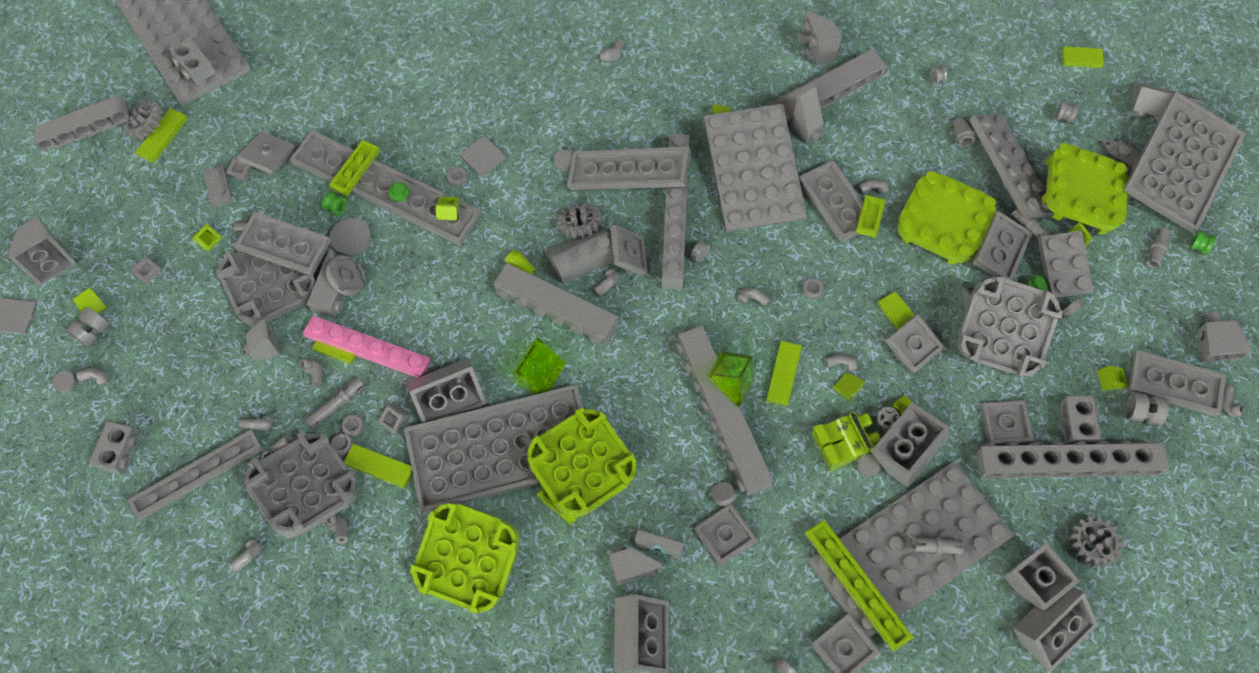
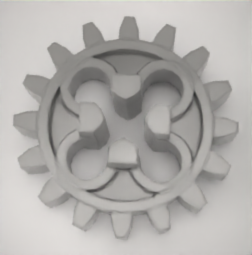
M144 99L142 104L137 102L136 107H131L132 111L129 112V120L123 125L124 132L135 140L138 138L143 140L144 136L148 138L150 132L154 133V128L160 126L158 122L163 119L160 115L164 113L161 110L162 107L151 99L148 101Z
M576 203L575 207L568 206V210H562V215H558L557 220L561 234H565L567 238L573 235V239H576L577 236L584 238L585 234L591 236L592 231H598V226H602L601 212L598 207L594 208V204L587 206L586 203H583L582 206H579ZM579 215L581 216L583 224L581 226H579L577 216Z
M1091 516L1085 518V521L1081 519L1076 523L1077 526L1075 525L1071 529L1074 534L1069 536V540L1074 541V544L1070 546V549L1077 550L1074 556L1076 558L1082 556L1083 564L1090 561L1092 568H1095L1098 564L1101 568H1104L1108 563L1111 565L1116 562L1115 558L1122 555L1119 550L1124 547V544L1119 543L1118 540L1123 536L1120 534L1116 535L1115 531L1118 527L1114 526L1111 528L1109 526L1110 520H1106L1103 523L1101 522V516L1096 517L1094 521ZM1085 530H1089L1091 534L1088 535ZM1105 533L1107 535V538L1089 551L1085 549V546ZM1103 549L1106 550L1107 555L1102 553Z

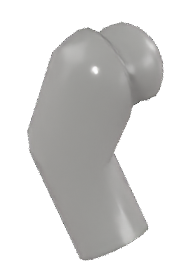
M616 40L613 48L601 51V60L614 61L619 59L624 42Z
M870 179L857 186L861 194L873 189H878L879 194H885L890 190L888 187L889 183L886 180Z
M615 269L607 270L605 273L607 278L594 288L600 296L610 290L619 280V273Z
M746 288L739 292L737 299L742 304H746L748 300L755 299L763 306H766L770 297L757 288Z
M838 353L825 358L828 368L839 364H845L846 369L849 371H854L858 368L857 358L849 354Z
M311 358L301 359L299 367L311 375V385L314 387L322 386V366Z
M91 367L76 372L79 382L93 378L96 379L98 385L109 381L107 371L99 367Z
M1226 385L1222 408L1228 416L1236 418L1243 415L1244 408L1240 404L1233 402L1235 388Z
M268 415L263 416L262 419L242 418L239 420L238 425L240 429L268 431L272 428L274 420Z
M287 435L277 441L268 451L263 453L262 459L293 442L292 438Z
M333 515L324 521L325 525L336 533L337 543L343 544L348 541L347 523L343 518Z
M253 538L247 541V550L231 562V567L235 571H240L261 552L262 546L261 543H258L257 539Z

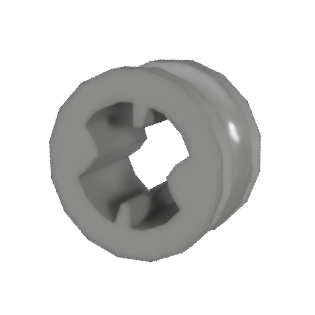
M943 65L939 66V68L933 67L931 70V77L935 85L939 84V82L945 83L947 81V71Z

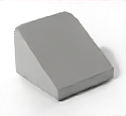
M396 403L387 404L378 423L395 435L411 414Z

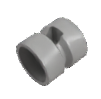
M86 307L79 315L80 320L73 321L66 331L90 348L98 339L97 334H102L110 324L95 311ZM85 324L92 331L87 333L81 327Z
M1132 392L1126 402V419L1136 422H1143L1145 420L1146 424L1162 426L1168 415V400L1164 397H1148L1147 394Z

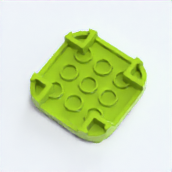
M1062 143L1046 158L1045 164L1048 165L1046 194L1042 196V204H1047L1048 208L1054 213L1053 218L1061 220L1063 217L1081 222L1097 228V234L1102 235L1114 231L1125 222L1128 194L1123 190L1128 176L1126 173L1127 166L1124 163H1118L1106 156L1067 143Z
M929 171L917 182L900 214L896 227L902 237V241L909 245L911 242L948 259L947 263L949 264L965 263L975 256L996 212V200L984 192L953 178Z
M584 408L576 410L575 414L541 436L537 435L531 440L528 448L527 462L531 472L555 507L569 518L582 517L591 513L624 491L633 482L636 475L637 461L634 454L629 452L606 420L607 416L601 411L598 412L593 409Z
M451 502L440 505L434 511H431L427 518L429 520L415 563L411 564L410 573L413 575L414 582L419 588L418 591L424 595L430 594L469 609L471 613L478 614L488 611L499 603L504 594L519 551L520 532L505 519L465 504Z

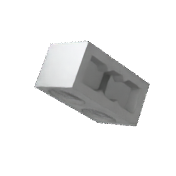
M190 37L169 48L173 55L171 57L173 63L177 68L181 66V72L187 80L191 79L195 85L216 73L210 61Z
M1066 396L1060 403L1066 445H1072L1076 442L1097 443L1101 439L1102 429L1098 425V406L1094 403V397ZM1077 408H1080L1084 414L1078 412ZM1080 429L1085 430L1087 435H1084Z
M106 422L89 464L97 470L123 475L125 469L130 466V456L133 449L139 444L140 433L130 426Z

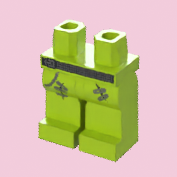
M853 412L833 422L813 427L812 435L820 451H822L830 471L860 459L865 454H871V450L881 440L877 432L867 435L864 430L872 425L868 413L856 415Z

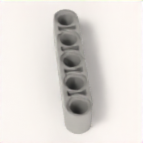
M112 97L36 126L34 128L36 147L39 150L47 151L48 148L61 147L127 122L129 120V111L126 99L123 97Z

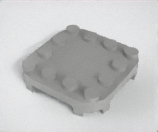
M230 251L225 253L219 269H216L217 276L221 280L234 308L233 310L242 322L250 327H254L263 319L269 323L306 305L317 280L314 274L310 276L241 251L232 254Z
M1003 277L983 278L972 291L958 333V351L971 361L1015 375L1028 377V375L1035 374L1046 365L1045 357L1057 321L1062 319L1063 310L1060 309L1059 302L1054 297L1055 295L1048 291L1030 287Z
M305 431L298 433L297 440L260 461L254 458L248 463L249 468L243 479L247 491L272 529L278 534L283 535L286 539H291L309 531L345 509L358 496L353 472L348 469L324 434H306Z

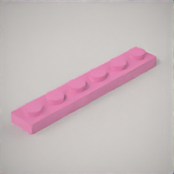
M312 316L303 331V335L306 338L345 350L358 357L416 378L425 375L431 362V358L316 316Z

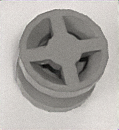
M1062 100L1057 111L1056 120L1060 121L1063 119L1067 123L1072 124L1077 115L1079 105H1070L1067 101Z
M892 407L882 408L875 418L876 428L880 432L887 433L900 417L898 411Z

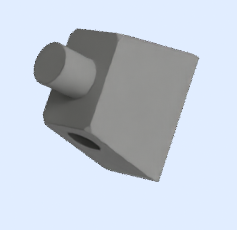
M1219 311L1206 314L1207 323L1197 331L1202 363L1240 360L1252 352L1237 321H1222Z

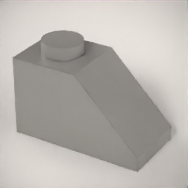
M265 319L260 320L246 334L247 343H244L247 356L250 355L254 361L280 355L277 335Z
M619 547L609 554L617 586L662 573L660 562L633 548Z

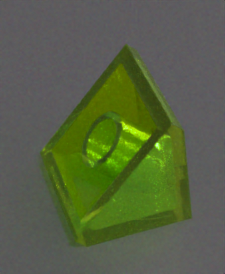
M535 337L512 372L515 384L534 394L548 392L567 363L538 337Z
M722 352L707 376L737 407L742 404L753 383V356Z

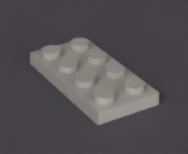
M834 160L799 176L800 185L841 243L859 235L855 232L863 201Z
M254 212L234 247L238 251L313 276L331 243V239L328 236Z
M1136 350L1133 354L1127 392L1147 394L1148 397L1167 398L1169 404L1218 417L1222 412L1226 374Z

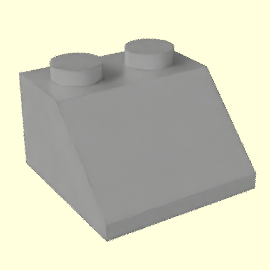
M1047 543L1038 547L1003 576L1021 597L1043 611L1080 582Z

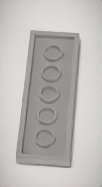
M974 115L969 121L1023 219L1053 216L1054 213L1048 208L1047 204H1042V196L1046 194L1044 185L1039 181L1033 166L1030 165L1025 152L1016 140V136L1009 128L1007 120L1003 115Z
M689 147L575 151L573 152L567 187L569 190L686 187L691 150Z

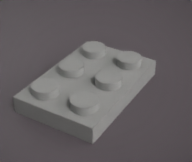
M996 212L972 263L993 277H1003L1013 281L1032 232L1001 212Z
M1082 231L1037 238L1045 279L1048 284V292L1054 294L1056 299L1094 293Z

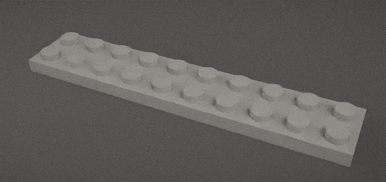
M312 130L289 161L292 165L331 183L354 150ZM376 160L372 162L351 191L352 194L459 246L463 244L482 215L481 210L460 201L457 220H438L435 207L440 196L449 195ZM402 182L408 186L410 193L404 202H396L390 198L389 188L394 183Z

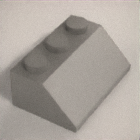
M1134 82L1130 108L1135 110L1134 114L1146 117L1147 114L1155 115L1154 119L1159 120L1171 95L1177 91ZM1178 92L1199 106H1202L1203 101L1196 96Z
M38 217L27 221L17 228L7 253L9 259L39 286L77 264L68 248Z
M598 226V231H592L591 236L585 234L584 238L577 236L576 239L571 238L544 250L562 284L614 261L611 235L601 226Z
M468 358L407 382L409 393L422 423L469 412L487 404Z
M912 402L871 452L890 476L906 487H909L948 440L950 427Z
M1073 587L1045 611L1035 606L1013 629L1020 643L1051 673L1098 626V623L1085 593Z
M637 594L615 598L614 672L669 673V601Z

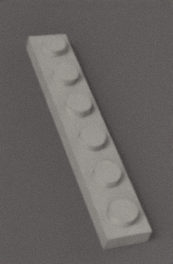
M251 429L127 501L135 518L141 521L264 449L255 432Z

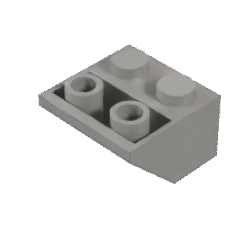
M806 12L805 19L802 22L803 29L802 34H800V41L807 48L808 59L813 61L814 66L836 61L842 39L836 23L812 12Z

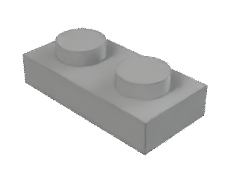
M224 166L203 171L211 205L216 207L233 202Z

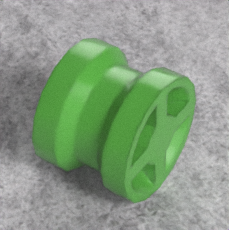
M329 191L324 196L321 207L326 211H332V214L340 216L347 206V199L343 196L338 197L336 193Z
M1199 229L1193 236L1189 249H1197L1202 254L1207 255L1216 241V236L1212 234L1206 235L1204 231Z

